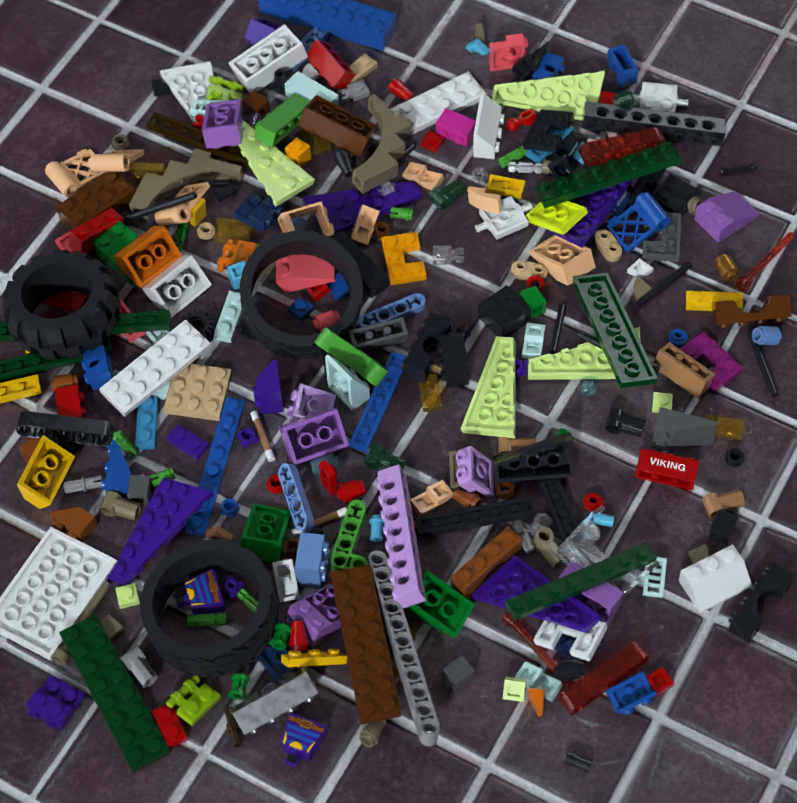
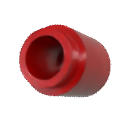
M355 479L338 484L339 488L336 489L338 500L342 499L343 503L360 499L363 495H366L362 480L357 481Z

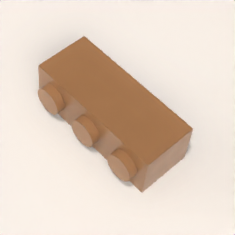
M670 342L659 350L654 361L660 365V373L696 398L701 397L709 389L715 373Z

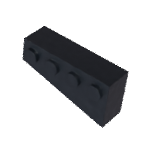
M570 432L493 456L495 483L574 477L573 439Z

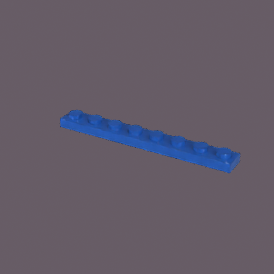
M226 397L199 484V488L212 491L214 496L210 500L207 499L201 505L198 513L194 512L189 517L185 529L187 534L205 537L246 405L245 400Z

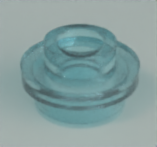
M584 381L579 386L582 395L589 396L597 393L598 384H595L594 381Z

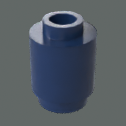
M624 191L609 213L611 215L620 216L628 206L627 202L631 197L629 192Z

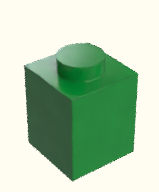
M536 285L519 292V298L531 309L530 319L546 312V300Z

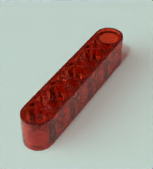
M654 127L587 142L579 147L578 152L584 164L591 167L593 165L605 164L611 159H621L627 154H634L645 148H653L667 141L660 128Z
M634 641L565 689L557 699L570 715H574L606 693V689L620 683L645 665L650 656L637 641Z

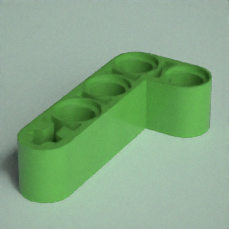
M324 327L314 341L323 350L361 374L376 387L379 386L389 372L379 362L327 327Z
M354 500L348 505L331 555L332 571L368 565L366 558L355 555L366 521V506L363 501ZM355 528V530L349 531L348 529ZM343 545H349L350 547H348V548H343L342 546H343ZM338 562L344 563L343 565H336Z

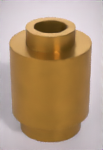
M722 254L716 258L715 267L722 279L726 282L736 280L740 271L733 259L727 254Z

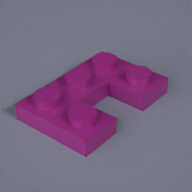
M705 331L680 348V350L696 361L704 358L713 367L710 371L715 373V376L709 387L713 392H716L743 372V367Z

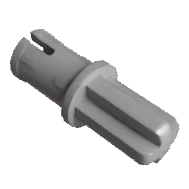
M102 475L90 478L82 477L79 480L65 482L64 491L65 493L83 490L87 492L89 489L102 488Z
M523 519L510 521L515 533L523 539L522 546L525 553L533 552L535 547L529 536L530 530L526 528Z

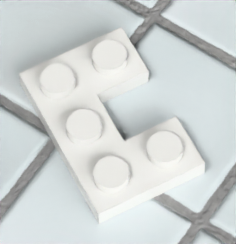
M543 621L534 638V643L554 650L562 633L576 637V640L570 649L571 656L590 661L608 627L606 623L599 621L588 633Z

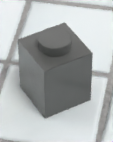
M144 474L130 475L128 500L140 503L141 506H147L150 502L152 490L150 476Z
M463 656L442 669L444 685L448 689L451 687L454 692H457L475 679V670Z

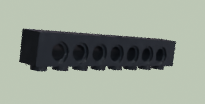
M585 101L582 113V129L722 146L726 135V119Z

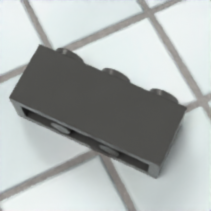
M401 317L348 331L347 339L349 343L361 351L368 352L406 342L408 332L404 319Z

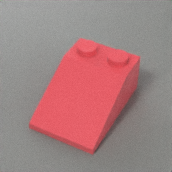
M304 254L291 255L276 261V283L284 293L336 281V268L316 256Z

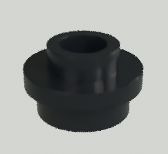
M732 448L726 452L724 459L729 466L739 467L744 462V454L740 449Z

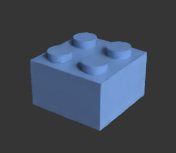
M300 532L294 568L298 587L321 589L322 582H326L327 570H325V566L329 563L330 552H328L329 544L325 542V535Z

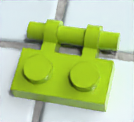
M218 75L217 77L209 76L208 82L214 83V85L209 84L206 100H242V93L236 92V90L242 92L243 85L238 84L234 80H225Z
M198 676L187 679L183 683V687L178 691H174L166 702L170 708L177 704L180 707L177 709V715L191 726L199 721L220 700L221 696L206 683L198 688L196 686L200 682ZM188 692L191 693L192 696L188 700L183 698Z

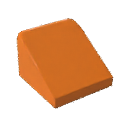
M529 688L528 698L538 717L543 716L544 689Z

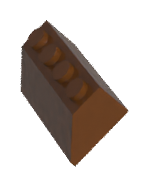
M318 95L306 105L298 123L304 130L313 132L321 139L328 140L334 143L335 146L350 151L351 154L360 157L367 150L379 127Z

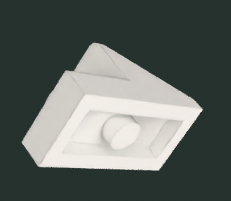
M292 558L272 562L280 602L299 599Z

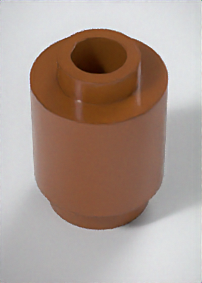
M77 374L54 376V380H51L53 392H55L56 388L78 385L80 389Z

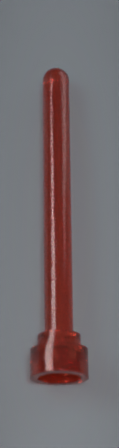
M789 232L747 275L740 276L735 281V287L743 293L751 287L752 280L794 238V234Z
M508 612L501 620L504 625L511 629L514 628L555 674L554 666H557V664L541 646L534 643L533 637L520 624V620L515 621L510 612ZM572 681L562 682L567 689L573 688Z

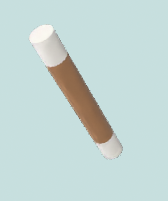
M252 411L250 414L269 462L275 460V456L258 411Z
M346 507L315 519L314 527L345 516ZM296 528L291 529L293 537L300 535V532L305 533L304 531H298Z

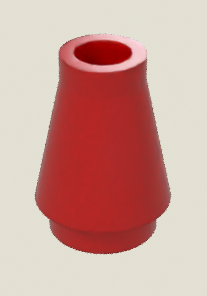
M393 79L388 86L390 94L405 101L412 99L414 96L401 79Z
M304 621L291 622L292 627L289 641L291 651L308 650L307 645H309Z

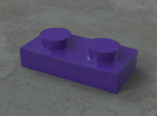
M179 424L167 437V442L196 460H199L209 448L207 441Z

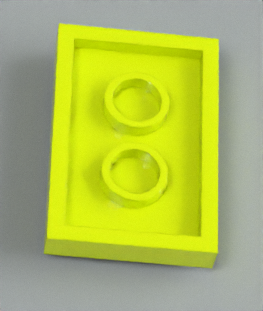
M569 201L545 209L540 202L525 217L529 223L564 235L588 212L586 207Z

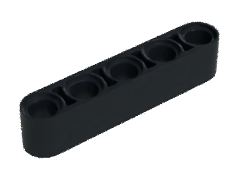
M23 411L18 415L16 432L20 436L41 439L44 435L53 441L108 446L112 442L113 425L104 420Z

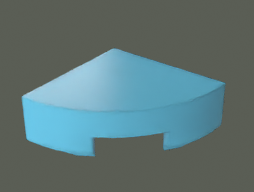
M479 39L468 43L465 47L472 53L473 51L481 53L480 55H486L489 52V48Z

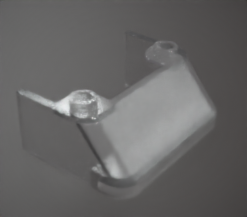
M604 505L591 512L558 547V557L566 566L573 561L585 568L607 558L594 544L600 537V529L593 521L605 510ZM656 561L644 572L637 569L608 583L617 586L624 592L623 600L660 563Z

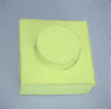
M654 392L652 412L659 413L660 407L672 410L673 394Z
M135 583L115 588L120 609L140 604Z
M505 677L503 699L523 702L526 679Z

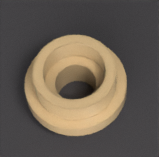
M204 222L199 225L197 234L199 238L208 240L214 237L215 228L212 224Z

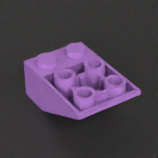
M332 583L290 605L284 623L292 627L291 622L304 621L305 631L311 648L324 642L341 627Z

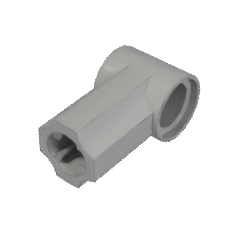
M135 646L120 657L126 670L129 673L132 672L143 688L150 687L158 679L157 674L147 663L146 657L138 646Z

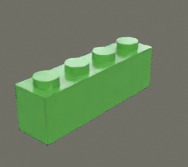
M296 93L287 98L274 111L268 113L263 120L257 122L255 138L270 147L275 146L299 126L298 123L304 108L310 101Z

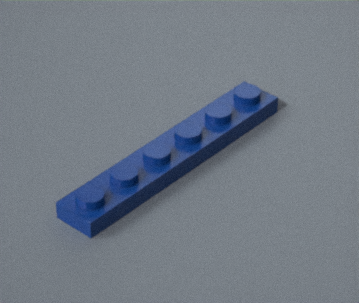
M391 351L385 364V368L389 372L379 386H375L349 442L350 448L368 453L403 376L401 365L403 359H406L407 356Z

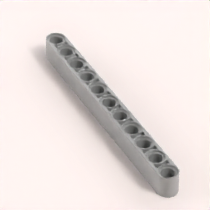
M375 550L369 554L368 564L371 566L379 609L419 740L425 746H433L438 742L439 722L403 608L399 602H395L392 595L394 585L390 580L391 569L388 565L387 557L384 552Z

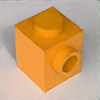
M298 137L285 147L286 156L302 168L311 160L310 146Z

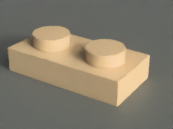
M364 54L349 67L356 75L350 84L362 80L377 68V62L367 54Z

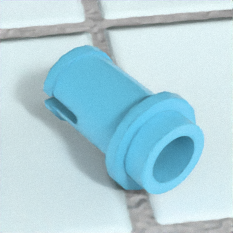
M597 510L590 512L588 523H592V526L597 524L612 528L614 515L598 513Z
M373 515L369 520L371 524L370 540L379 542L383 540L382 533L385 522L381 515Z

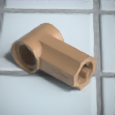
M498 437V455L536 443V438Z
M739 489L720 495L714 492L702 498L704 507L711 519L716 518L720 509L730 511L745 506L744 495Z

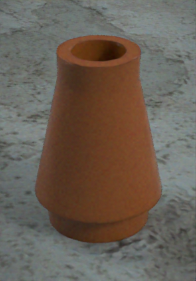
M459 488L454 491L452 496L464 508L481 506L483 503V499L478 494L463 491Z

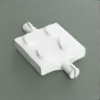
M643 82L640 94H629L628 101L639 102V107L643 109L675 113L677 106L688 107V100L678 99V85Z
M512 196L501 200L502 211L500 214L480 209L479 214L484 222L475 225V229L477 232L485 229L490 230L496 240L523 229L529 224L524 216V212L533 209L532 204L528 202L520 206L514 201Z

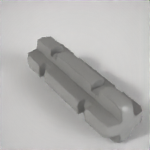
M512 161L508 163L509 172L532 173L534 171L538 174L542 173V163L519 162V164H516V162Z

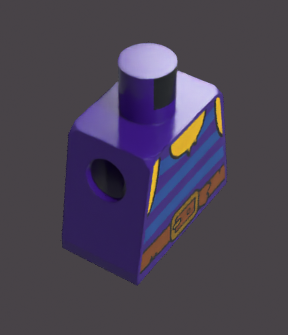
M214 569L184 583L186 594L175 597L178 608L190 605L192 614L195 615L226 611Z
M290 712L281 744L282 750L288 753L285 763L291 767H296L300 758L311 761L328 735L327 726Z

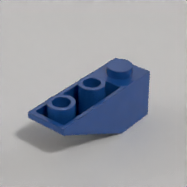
M112 438V444L108 445L109 461L105 462V472L107 474L106 478L102 480V489L105 492L114 491L120 494L122 498H128L131 473L120 446Z

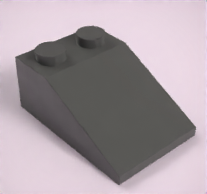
M660 407L654 428L652 446L659 450L674 451L713 445L718 422Z

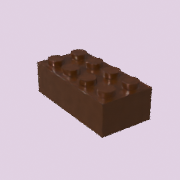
M106 172L57 205L56 209L59 219L71 231L110 208H113L120 214L130 208L129 204L136 190L120 173Z

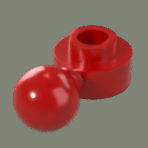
M527 109L517 119H508L506 128L514 132L519 129L521 124L526 126L532 125L537 117L535 110Z

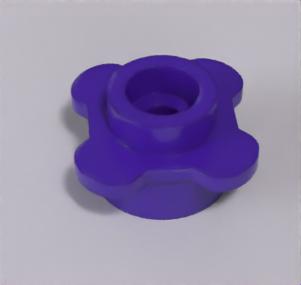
M516 360V379L527 374L528 360Z
M244 428L236 435L237 439L241 441L243 448H248L249 445L256 444L259 441L258 436H255L253 428Z
M228 576L226 582L220 585V591L225 592L230 598H235L240 589L244 587L242 581L235 580L234 576Z

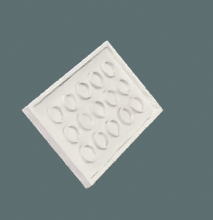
M50 527L0 597V634L52 661L54 651L63 645L59 632L79 621L102 584L107 581V577L116 565L117 560Z

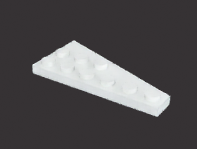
M211 62L161 70V77L169 85L172 93L192 122L199 123L196 121L195 116L189 115V111L195 99L206 100L209 84L214 85V83L208 82L209 76H213Z

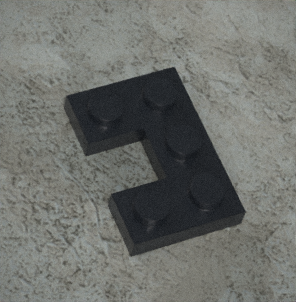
M541 109L522 144L523 149L557 152L563 141L562 136L549 133L552 128L569 129L574 119V113Z

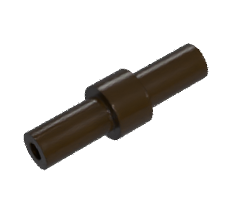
M227 707L224 709L228 722L226 727L228 733L231 734L234 747L242 746L239 734L240 726L232 714V707Z

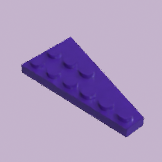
M633 180L584 195L575 204L586 207L588 213L564 235L548 230V232L583 248Z
M414 181L377 186L372 189V192L367 197L360 196L357 190L354 189L302 197V201L305 206L322 202L323 207L325 206L328 211V220L333 224L334 235H336L340 231L345 232L354 228L362 205L380 211L379 217L391 212L392 206L400 208L421 199L422 192ZM312 213L311 216L321 230L316 214Z
M163 477L107 578L111 582L124 586L128 585L143 570V565L150 558L153 559L158 554L157 551L162 545H167L187 524V519L194 512L198 513L201 505L207 499L210 500L214 496L212 491Z
M514 555L480 586L472 596L475 600L507 609L505 606L506 600L547 584L551 580ZM574 596L529 615L584 633H588L601 620L598 613Z

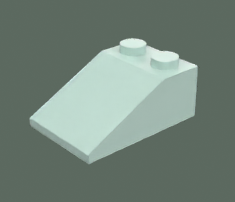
M330 355L325 356L328 387L352 411L370 399V387L366 381H361L357 373L352 368L349 369L344 363Z

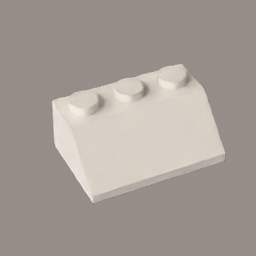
M484 93L480 95L474 129L473 157L494 159L495 153L499 152L500 142L497 141L502 136L500 125L504 124L505 115L501 114L502 107Z
M183 255L142 289L151 302L161 311L170 310L172 318L212 284L193 256Z
M733 545L681 570L679 576V583L699 613L752 588L744 560Z

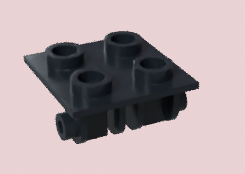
M549 42L545 43L534 53H528L513 64L512 71L519 75L517 81L523 77L527 78L533 70L536 71L540 67V60L546 55V48Z

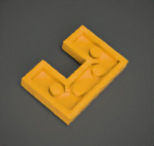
M417 232L381 237L390 285L427 280L423 261L405 264L403 253L420 250Z

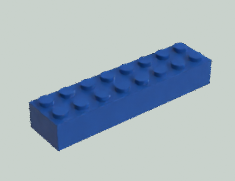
M258 0L261 14L310 29L318 27V31L323 33L324 29L329 31V35L384 51L397 28L396 13L353 0Z

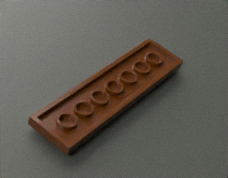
M368 564L331 571L330 575L360 725L402 717L371 566Z

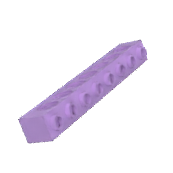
M398 464L378 471L376 485L380 491L378 499L383 509L380 513L385 522L383 532L387 538L385 542L386 550L389 553L387 561L392 570L390 574L391 583L394 585L392 595L395 602H399L403 608L426 601L407 477Z

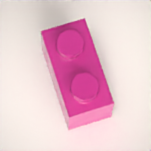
M445 108L436 121V133L467 147L474 137L476 120Z

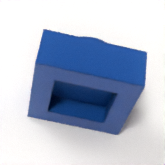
M301 296L288 307V312L301 322L314 311V306Z

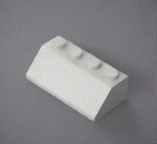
M283 25L228 64L241 84L251 93L254 90L258 92L274 80V72L281 69L287 72L308 56L303 43Z

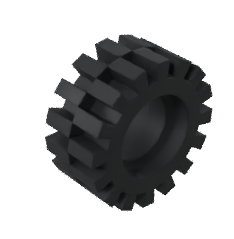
M193 310L192 314L190 311L187 312V316L184 315L182 317L183 320L180 321V324L187 320L192 326L195 324L204 325L205 327L198 332L208 341H211L210 337L213 338L215 332L212 316L208 315L206 311L203 314V310H199V313Z

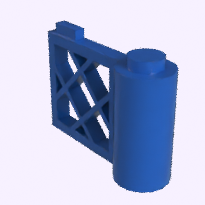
M646 192L639 194L635 204L617 217L615 215L607 222L608 225L606 227L625 251L629 253L657 230L660 231L666 228L671 222V218L652 195ZM636 211L638 213L637 221H628L629 215ZM618 224H624L623 232H615L613 228ZM628 224L636 225L635 233L626 232ZM640 225L649 226L650 229L647 232L639 233ZM625 237H634V242L627 247Z

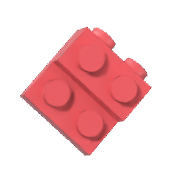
M523 33L506 35L505 41L490 43V71L511 69L513 64L527 55L525 48H528L527 38L523 37Z

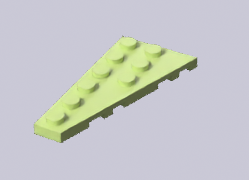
M605 71L518 83L497 84L494 86L492 100L499 105L524 110L534 109L535 112H539L541 109L573 112L574 120L582 121L585 101L599 103Z
M243 121L242 144L238 145L243 157H246L249 161L248 164L257 179L265 186L266 193L272 197L275 207L314 184L315 179L275 146L270 147L255 138L256 131Z
M640 327L634 328L641 342ZM588 342L580 344L573 349H562L561 352L556 354H545L528 359V380L616 379L603 349Z
M496 336L461 426L463 433L516 438V342L514 338Z

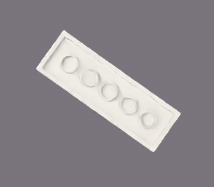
M468 71L389 110H392L395 116L402 113L406 119L410 120L412 124L411 136L435 124L445 108L458 113L478 103L481 93L486 94V92Z
M184 320L99 388L100 393L125 417L211 348V343L187 320Z

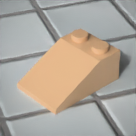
M553 235L529 251V254L539 264L546 266L549 274L567 286L573 283L574 276L586 275L596 268L591 249L585 246L581 248L556 235Z

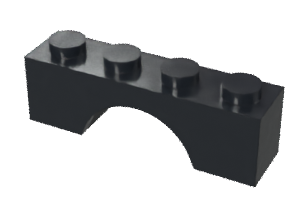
M430 313L428 319L424 320L421 332L417 333L414 345L410 346L407 358H404L402 361L401 369L403 370L404 378L426 383L432 371L431 357L425 352L430 347L439 344V336L452 333V318Z
M775 562L770 568H765L761 575L762 580L754 583L750 590L752 592L751 595L743 598L739 605L741 607L738 612L734 611L728 620L730 622L729 631L748 643L752 641L760 630L763 621L757 611V604L763 599L770 597L782 599L793 584L795 574Z

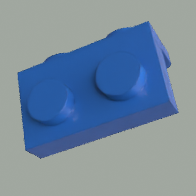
M639 672L605 690L615 712L623 713L624 715L635 711L634 707L639 704L643 706L652 702V697L657 695L656 691H652L644 672Z

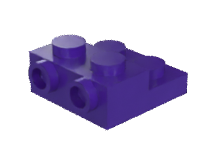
M50 675L42 688H37L25 705L28 709L27 713L31 717L45 720V724L52 729L57 727L63 730L86 698V695Z

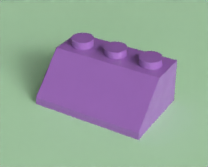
M571 561L559 578L584 567ZM606 582L574 597L598 613L601 618L600 622L606 623L608 627L621 604L624 592L617 586Z

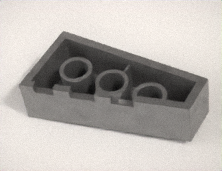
M306 666L298 667L299 669L294 673L286 672L277 684L269 683L261 690L260 695L254 693L232 707V714L244 735L257 732L261 725L267 722L269 724L275 722L279 715L285 712L290 713L300 703H308L316 697V694H318L316 683Z

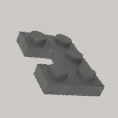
M667 213L671 218V222L666 228L660 230L662 231L661 242L643 240L642 260L679 262L681 213ZM644 225V230L650 229L648 225Z

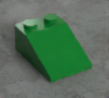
M119 221L92 243L96 256L132 286L135 283L122 272L113 256L138 237Z
M253 503L241 537V547L248 548L261 561L269 563L280 561L291 518L290 509Z
M425 570L422 572L426 601L403 608V611L413 618L456 638L475 604Z

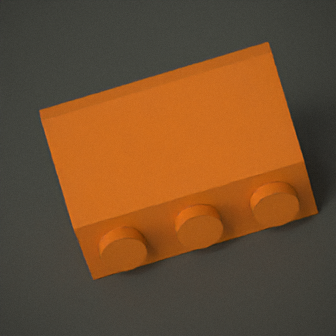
M153 226L113 257L122 272L137 286L142 288L182 255L165 226Z

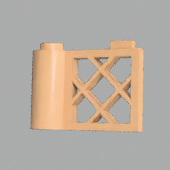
M91 149L81 150L70 159L61 163L58 161L50 162L46 166V175L65 197H71L80 188L90 184L106 173H95L91 169L89 171L80 170L81 166L88 167V162L83 161V159L95 154ZM71 164L78 165L77 169H70L67 166ZM82 175L87 176V179L79 181L77 177Z
M144 149L111 150L104 154H92L88 159V167L92 172L128 171L130 163L144 155Z
M208 182L184 186L175 198L192 192L197 193V198L156 212V223L160 226L189 222L192 215L191 209L210 187Z

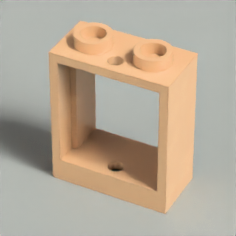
M322 202L281 213L278 217L283 233L295 231L292 219L312 213L316 214L324 235L331 238L334 236L335 230L333 224L328 220V211L325 206L323 207Z

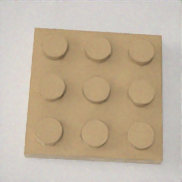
M197 364L188 365L171 379L163 409L164 414L219 421L225 404L232 369Z

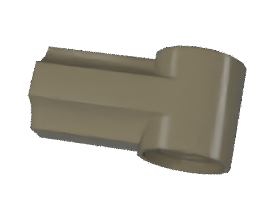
M107 491L99 511L109 517L118 515L135 521L140 516L142 506L140 503L122 498L120 494L114 491Z
M540 527L532 539L535 550L541 552L553 568H557L567 560L568 556L553 539L554 534L552 530L547 527Z

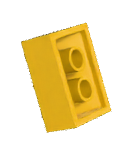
M43 435L17 483L23 498L39 509L51 505L75 456Z

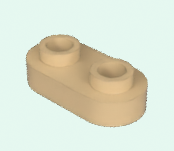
M604 229L597 231L594 242L604 258L610 262L618 261L622 256V248L613 234Z
M518 260L511 266V274L516 279L527 281L533 275L542 277L544 281L547 279L548 270L543 264Z

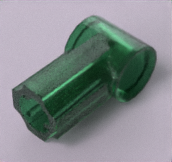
M631 90L613 95L614 105L640 107Z
M456 179L443 188H434L428 197L439 210L443 211L451 205L453 200L466 193V187L460 179Z
M374 444L364 459V464L373 470H384L399 464L402 470H404L406 460L392 455L384 447Z

